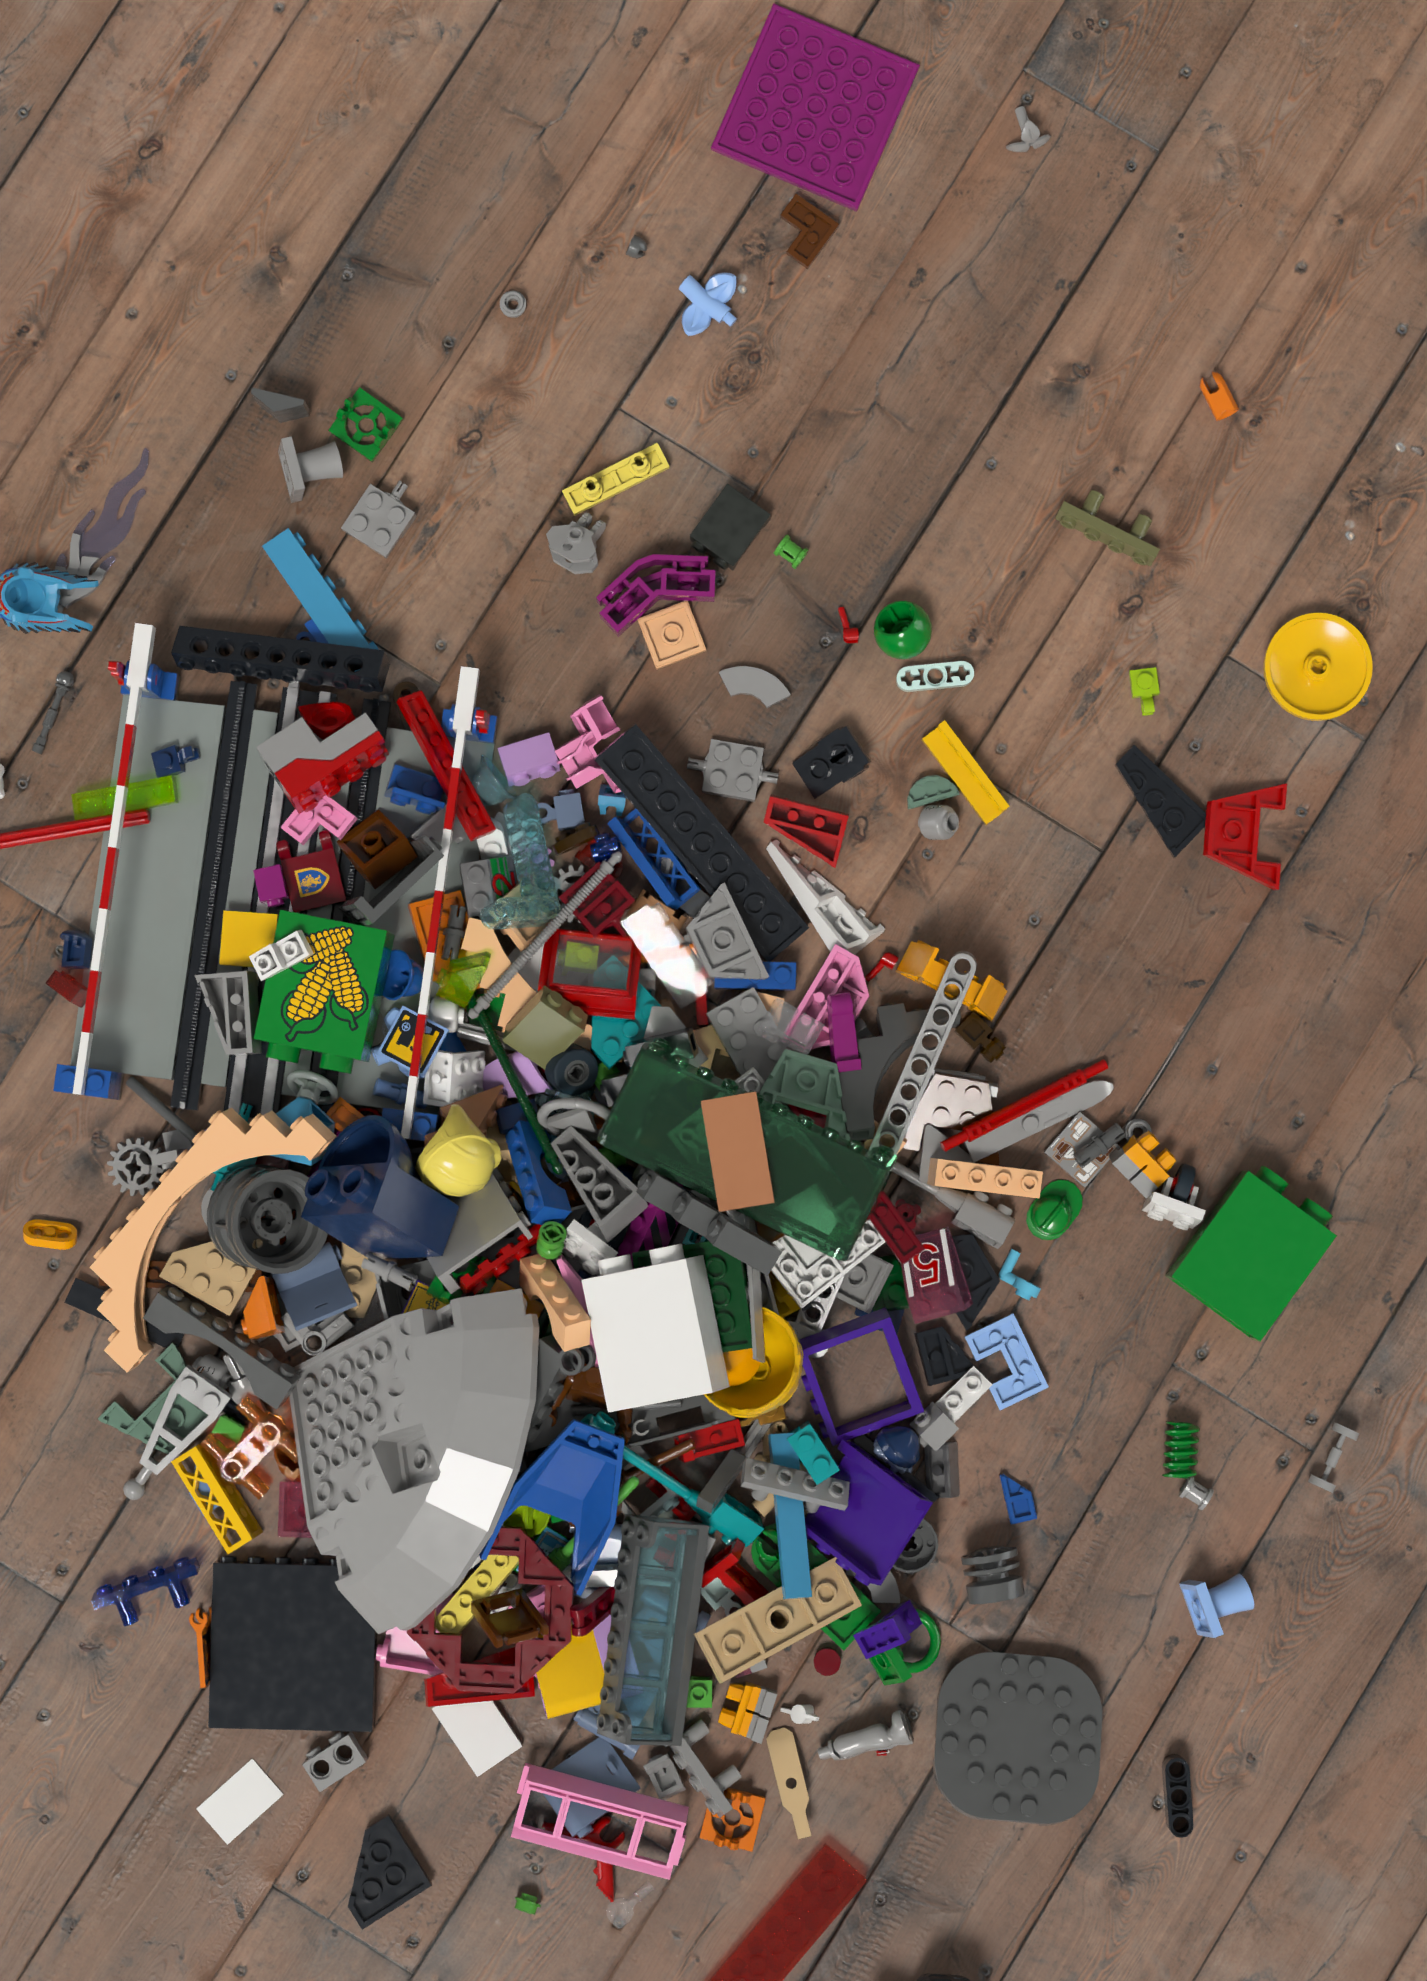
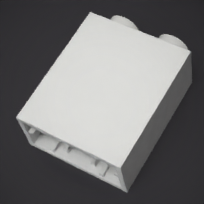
M682 1244L649 1250L652 1265L636 1269L632 1267L630 1254L599 1260L597 1262L600 1276L582 1280L608 1412L713 1393L730 1387L704 1257L700 1255L685 1259Z

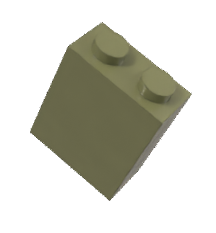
M544 985L506 1025L502 1041L545 1070L546 1064L552 1057L564 1052L585 1031L588 1015L580 1007L574 1006L562 998L558 992L552 991Z

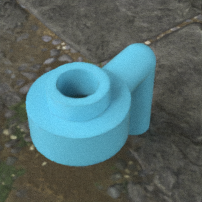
M1011 1249L999 1272V1278L1017 1288L1015 1294L1026 1300H1030L1031 1296L1037 1298L1041 1291L1040 1287L1011 1273L1021 1254Z

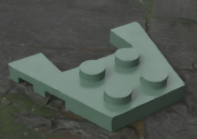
M785 1049L757 1095L761 1122L767 1125L770 1124L776 1100L826 1115L823 1141L842 1147H847L850 1143V1136L847 1134L845 1126L847 1121L846 1113L843 1111L841 1103L842 1090L837 1064Z
M174 1342L155 1361L175 1381L137 1419L116 1400L99 1416V1421L127 1435L133 1436L145 1444L148 1443L171 1387L187 1366ZM178 1394L165 1426L182 1438H185L208 1414ZM161 1436L155 1449L167 1455L175 1448L173 1444Z

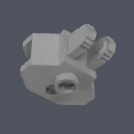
M587 512L577 522L572 521L570 525L552 526L546 534L553 562L574 574L593 573L597 568L596 541L606 529V523L599 520L588 530L587 528L591 524L593 516Z

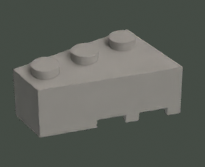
M239 971L195 975L197 983L200 984L205 996V1003L209 1007L214 1019V1026L226 1055L261 1054V1041L254 1039L259 1015L257 972Z

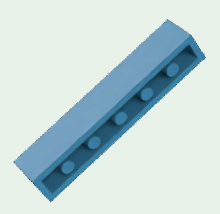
M287 528L262 546L329 644L379 650L373 641L368 644L363 637L367 632L358 619L354 622L348 615L352 610L342 597L338 600L332 591L337 588L328 575L324 578L321 576L318 569L322 566L313 553L307 556L303 550L306 543L298 532L292 534L290 529Z

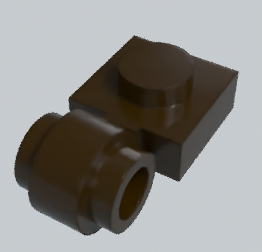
M974 1011L954 1031L973 1050L981 1044L983 1049L980 1051V1054L990 1063L994 1060L997 1061L1004 1054L1005 1045L996 1037L992 1040L987 1038L993 1030Z

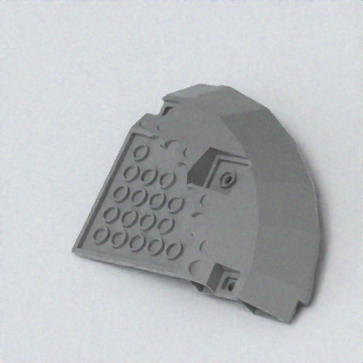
M521 1288L450 1300V1304L438 1310L420 1308L395 1315L293 1367L296 1373L301 1376L289 1398L307 1527L320 1554L336 1556L339 1580L335 1581L338 1590L378 1634L395 1627L403 1631L416 1627L459 1587L493 1534L516 1480L536 1402L539 1346L537 1314H526L527 1301L523 1298Z

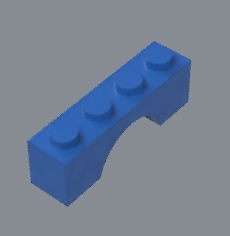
M519 1120L507 1133L505 1139L530 1223L540 1225L550 1221L561 1224L572 1212L566 1191L551 1181L543 1171L540 1160L544 1157L545 1153L537 1140L538 1138H536L529 1122Z

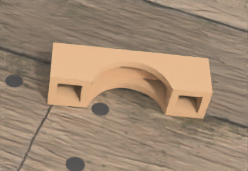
M539 1254L520 1259L519 1285L530 1301L540 1298L544 1303L550 1318L553 1336L562 1350L566 1352L590 1345L591 1319L552 1261Z

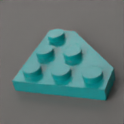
M613 955L594 972L593 987L626 990L628 970ZM639 982L635 1019L592 1015L591 1051L608 1069L612 1068L623 1058V1051H625V1046L629 1042L644 1038L652 1006H661Z

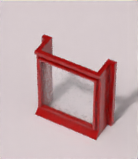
M556 929L557 931H554L551 937L549 936L543 947L538 991L545 985L552 991L558 992L562 998L574 1006L580 1007L587 1015L635 1019L644 934H640V936L627 935L623 938L619 934L601 933L594 938L587 931Z

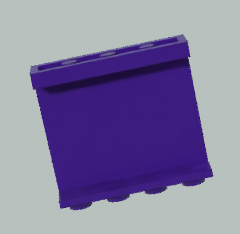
M842 1439L837 1449L845 1454V1456L838 1465L840 1470L833 1474L831 1478L850 1482L848 1506L843 1511L820 1505L817 1512L808 1513L805 1518L806 1538L815 1540L818 1543L816 1547L823 1553L835 1556L837 1558L835 1562L839 1566L855 1572V1578L862 1584L869 1586L871 1583L881 1586L933 1502L859 1445Z

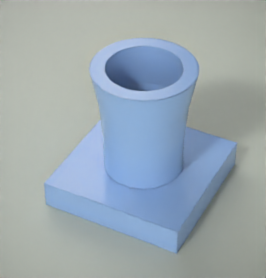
M1239 1573L1211 1589H1207L1206 1583L1202 1581L1187 1580L1179 1583L1197 1635L1211 1638L1221 1636L1224 1633L1218 1618L1254 1609V1599L1249 1585Z

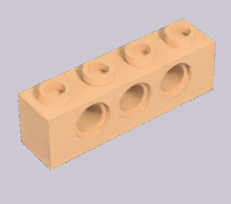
M930 1157L927 1184L1040 1199L1043 1171Z

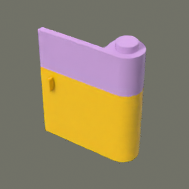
M611 1615L587 1635L580 1637L572 1635L571 1642L536 1673L547 1719L601 1705L600 1692L604 1681V1662L607 1658V1637L610 1632ZM538 1634L537 1638H543V1636ZM628 1638L624 1677L645 1679L643 1670L638 1671ZM623 1684L621 1699L643 1693L642 1687L645 1686Z

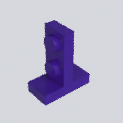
M907 1600L878 1622L856 1632L853 1636L865 1658L869 1659L906 1643L911 1639L910 1633L923 1623L911 1601Z

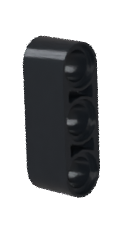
M1170 1754L1162 1762L1165 1820L1167 1827L1174 1836L1184 1838L1191 1834L1194 1825L1190 1769L1182 1756ZM1173 1762H1181L1182 1770L1180 1773H1169V1767ZM1182 1789L1184 1791L1183 1799L1179 1802L1172 1801V1792ZM1177 1817L1186 1818V1825L1182 1829L1173 1828V1822Z

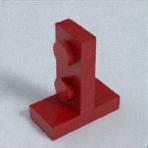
M738 1418L704 1429L673 1436L675 1446L690 1438L696 1444L695 1449L678 1456V1459L682 1462L693 1461L698 1457L745 1446Z
M738 1538L704 1563L702 1588L718 1577L722 1584L732 1590L745 1605L769 1593L738 1563L745 1544Z

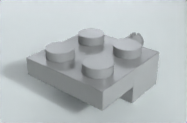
M398 481L390 494L370 484L341 529L387 559L399 539L404 537L417 517L414 511L404 506L399 500L408 486Z

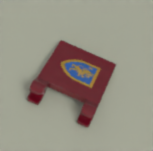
M328 830L319 832L322 851L292 858L287 840H281L276 843L294 913L346 901L331 832Z

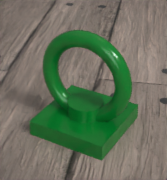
M915 1608L930 1636V1647L924 1658L917 1662L903 1661V1652L899 1646L869 1658L884 1686L907 1681L912 1677V1673L926 1670L938 1657L941 1647L940 1631L935 1621L926 1612Z

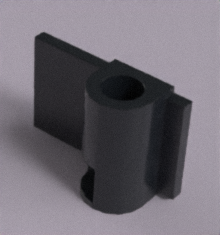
M847 725L837 728L817 742L819 745L792 763L814 799H817L840 782L850 781L869 768L868 763L871 761Z

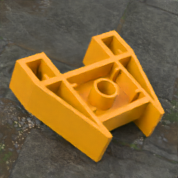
M920 940L917 943L911 941L895 972L918 984L923 983L937 991L949 962L941 958L938 962L934 960L939 951L938 948ZM974 975L962 1004L967 1006V1009L970 1011H974L976 1014L992 1021L1007 990L1003 987L1004 984L994 979L991 975H987L982 979L980 984L977 983L979 978ZM948 984L944 988L945 994L950 998L957 997L960 994V989L955 984Z

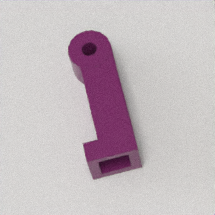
M849 992L829 994L827 997L831 1062L837 1064L838 1073L861 1070L862 1066L861 1059L858 1056L851 995Z

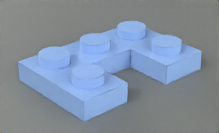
M1014 1313L964 1336L975 1361L981 1360L1001 1350L1012 1374L992 1383V1386L989 1388L999 1410L1005 1409L1049 1387Z

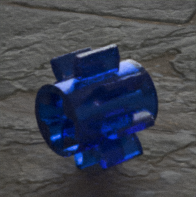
M609 833L595 836L596 843L590 844L595 863H603L604 860L607 862L612 857L611 855L617 851L623 855L618 837L611 838Z

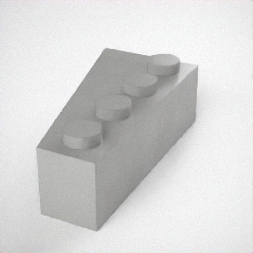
M572 1126L567 1128L551 1143L562 1166L607 1242L612 1240L648 1207L647 1202L636 1192L638 1188Z

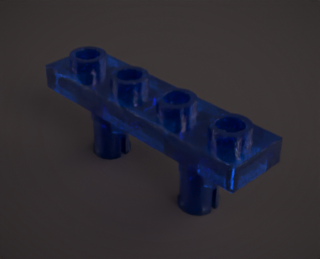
M183 1557L174 1561L170 1567L163 1568V1566H157L147 1571V1575L126 1577L122 1580L121 1584L115 1586L111 1584L103 1585L96 1589L91 1599L94 1610L112 1604L116 1605L123 1625H132L138 1622L139 1618L131 1598L163 1586L168 1587L175 1608L186 1606L190 1603V1599L183 1580L199 1573V1562L197 1557L190 1560L189 1557Z

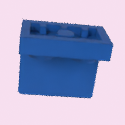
M396 764L393 765L384 796L391 798V803L404 807L406 804L415 805L416 811L431 815V812L435 813L444 809L445 803L440 801L443 789L437 777Z

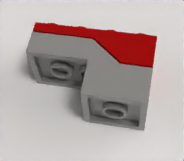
M366 713L322 742L318 741L301 717L256 747L264 765L298 814L303 811L309 812L318 805V801L323 799L322 797L325 795L327 797L334 796L341 790V786L349 781H357L363 776L365 770L371 766L377 767L381 765L389 755L388 750L383 745L385 743L384 738Z

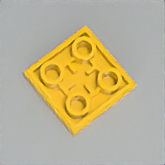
M223 910L219 965L254 967L249 956L269 944H273L279 915Z

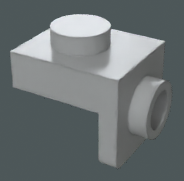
M668 1754L656 1755L648 1761V1764L643 1766L652 1781L659 1799L666 1800L686 1790L678 1770Z

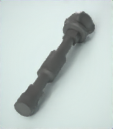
M68 671L60 672L56 677V696L51 708H48L42 723L43 729L32 748V751L39 754L43 753L47 734L54 725L58 714L57 709L62 697L65 695L66 690L70 691V687L74 685V676Z

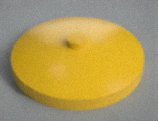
M1328 613L1301 615L1283 625L1268 644L1263 664L1265 682L1273 699L1288 713L1310 721L1334 719L1356 706L1369 687L1373 670L1371 652L1363 635L1345 619Z

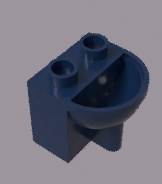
M370 1115L351 1123L331 1143L321 1160L318 1171L313 1173L306 1183L305 1196L307 1201L301 1217L364 1256L371 1252L382 1259L443 1256L459 1206L422 1183L415 1170L416 1164L413 1163L410 1148L396 1126L384 1117Z

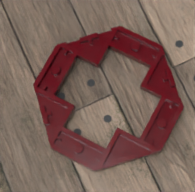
M501 1526L488 1555L519 1556L518 1584L545 1585L544 1620L548 1624L549 1633L544 1635L543 1638H533L516 1643L515 1664L462 1661L463 1634L436 1633L435 1608L416 1627L407 1630V1634L414 1642L416 1641L426 1652L425 1654L451 1679L452 1684L459 1691L514 1694L572 1640L571 1626L573 1618L570 1617V1607L573 1605V1583L522 1527Z

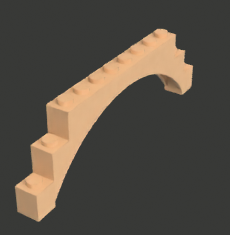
M469 917L461 949L467 950L466 956L481 959L482 954L487 955L480 987L485 989L483 993L485 994L496 983V980H499L498 978H501L504 972L506 973V970H508L512 963L503 951L494 932L496 924ZM519 973L514 975V978L509 980L510 982L500 991V993L506 994L498 1026L503 1027L502 1032H505L506 1025L537 993ZM757 992L777 1028L784 998ZM586 1024L585 1031L573 1043L582 1046L593 1056H596L591 1051L592 1025ZM711 1024L693 1030L696 1043L708 1060L686 1076L685 1079L701 1083L702 1078L708 1079L716 1048L720 1049V1055L729 1057Z
M233 1108L223 1112L221 1110L217 1111L208 1121L211 1124L206 1131L201 1130L193 1138L192 1142L194 1145L189 1151L187 1149L184 1150L176 1158L175 1161L178 1164L173 1170L168 1169L160 1177L159 1181L161 1184L158 1188H152L143 1197L142 1200L145 1203L141 1208L136 1207L126 1217L129 1222L124 1228L120 1226L110 1236L112 1242L107 1247L104 1245L94 1255L96 1260L90 1268L110 1287L102 1295L101 1300L103 1302L97 1310L117 1328L108 1338L110 1344L104 1351L127 1373L138 1367L154 1348L148 1341L145 1319H143L145 1315L146 1277L158 1236L176 1206L199 1182L214 1171L237 1161L279 1154L306 1156L310 1161L320 1156L336 1138V1135L314 1114L305 1118L302 1116L298 1117L289 1127L273 1111L264 1115L259 1113L249 1124Z

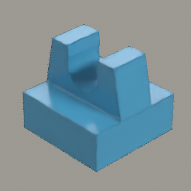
M601 784L598 796L600 814L606 815L607 807L613 806L617 809L616 816H622L626 796L622 792L614 793L610 785Z

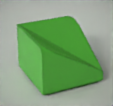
M223 1414L220 1416L212 1433H219L238 1444L248 1427L246 1424H241L235 1420V1418Z

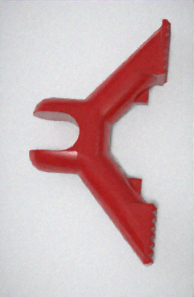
M603 1816L592 1826L593 1831L580 1840L616 1849L625 1840V1833L621 1831L610 1841L602 1839L600 1831L612 1820L609 1816ZM543 1822L542 1828H545L544 1830L554 1831L555 1823ZM563 1826L561 1835L572 1837L567 1828ZM597 1860V1867L593 1870L597 1875L596 1886H598V1889H601L600 1892H603L610 1902H613V1864Z

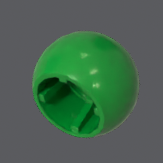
M897 601L887 605L880 611L874 622V637L877 645L886 655L895 659H910L919 655L925 650L931 640L932 624L928 614L922 607L910 601Z

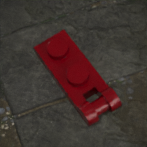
M599 1587L580 1604L570 1607V1617L574 1621V1624L571 1626L573 1636L587 1635L611 1614L615 1595L614 1587Z

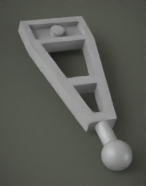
M188 1364L169 1391L139 1463L143 1465V1468L136 1478L129 1479L124 1484L123 1491L125 1496L131 1500L140 1499L145 1493L144 1484L152 1472L158 1475L213 1423L232 1398V1395ZM178 1394L208 1414L185 1438H182L165 1426ZM161 1436L173 1444L175 1448L160 1462H157L151 1456Z

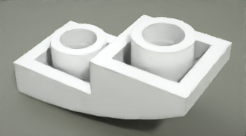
M297 930L280 941L269 944L249 956L260 980L263 981L303 961L314 953L303 931Z

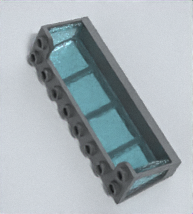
M625 1514L621 1527L622 1540L621 1548L618 1552L617 1577L614 1582L615 1595L614 1603L611 1607L610 1632L607 1637L608 1650L607 1658L604 1662L603 1687L600 1692L601 1705L597 1717V1734L625 1745H682L695 1642L694 1634L696 1633L709 1525L695 1521Z

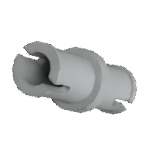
M371 1252L366 1254L368 1260L366 1258L363 1259L361 1265L363 1269H367L381 1276L383 1281L387 1283L391 1281L407 1289V1291H411L414 1288L411 1285L416 1284L417 1275L398 1267L394 1261L388 1262Z

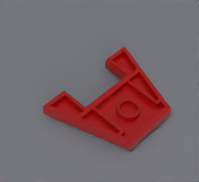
M1287 783L1207 801L1203 855L1272 890H1279L1281 864L1257 861L1261 808L1285 810Z

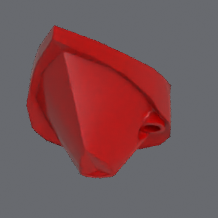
M325 702L298 706L305 722L323 740L355 720L350 706L345 703Z

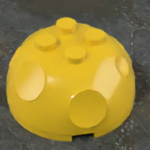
M762 1307L765 1362H760L756 1374L748 1382L738 1386H730L713 1393L703 1394L709 1402L731 1416L754 1418L768 1413L785 1404L799 1385L803 1365L802 1346L790 1323L782 1316Z

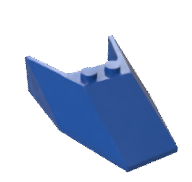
M573 1419L514 1482L496 1528L479 1554L480 1559H487L503 1522L519 1506L531 1507L575 1525L570 1578L576 1594L581 1596L616 1522L625 1439Z

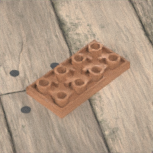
M757 1092L701 1101L719 1212L775 1203Z

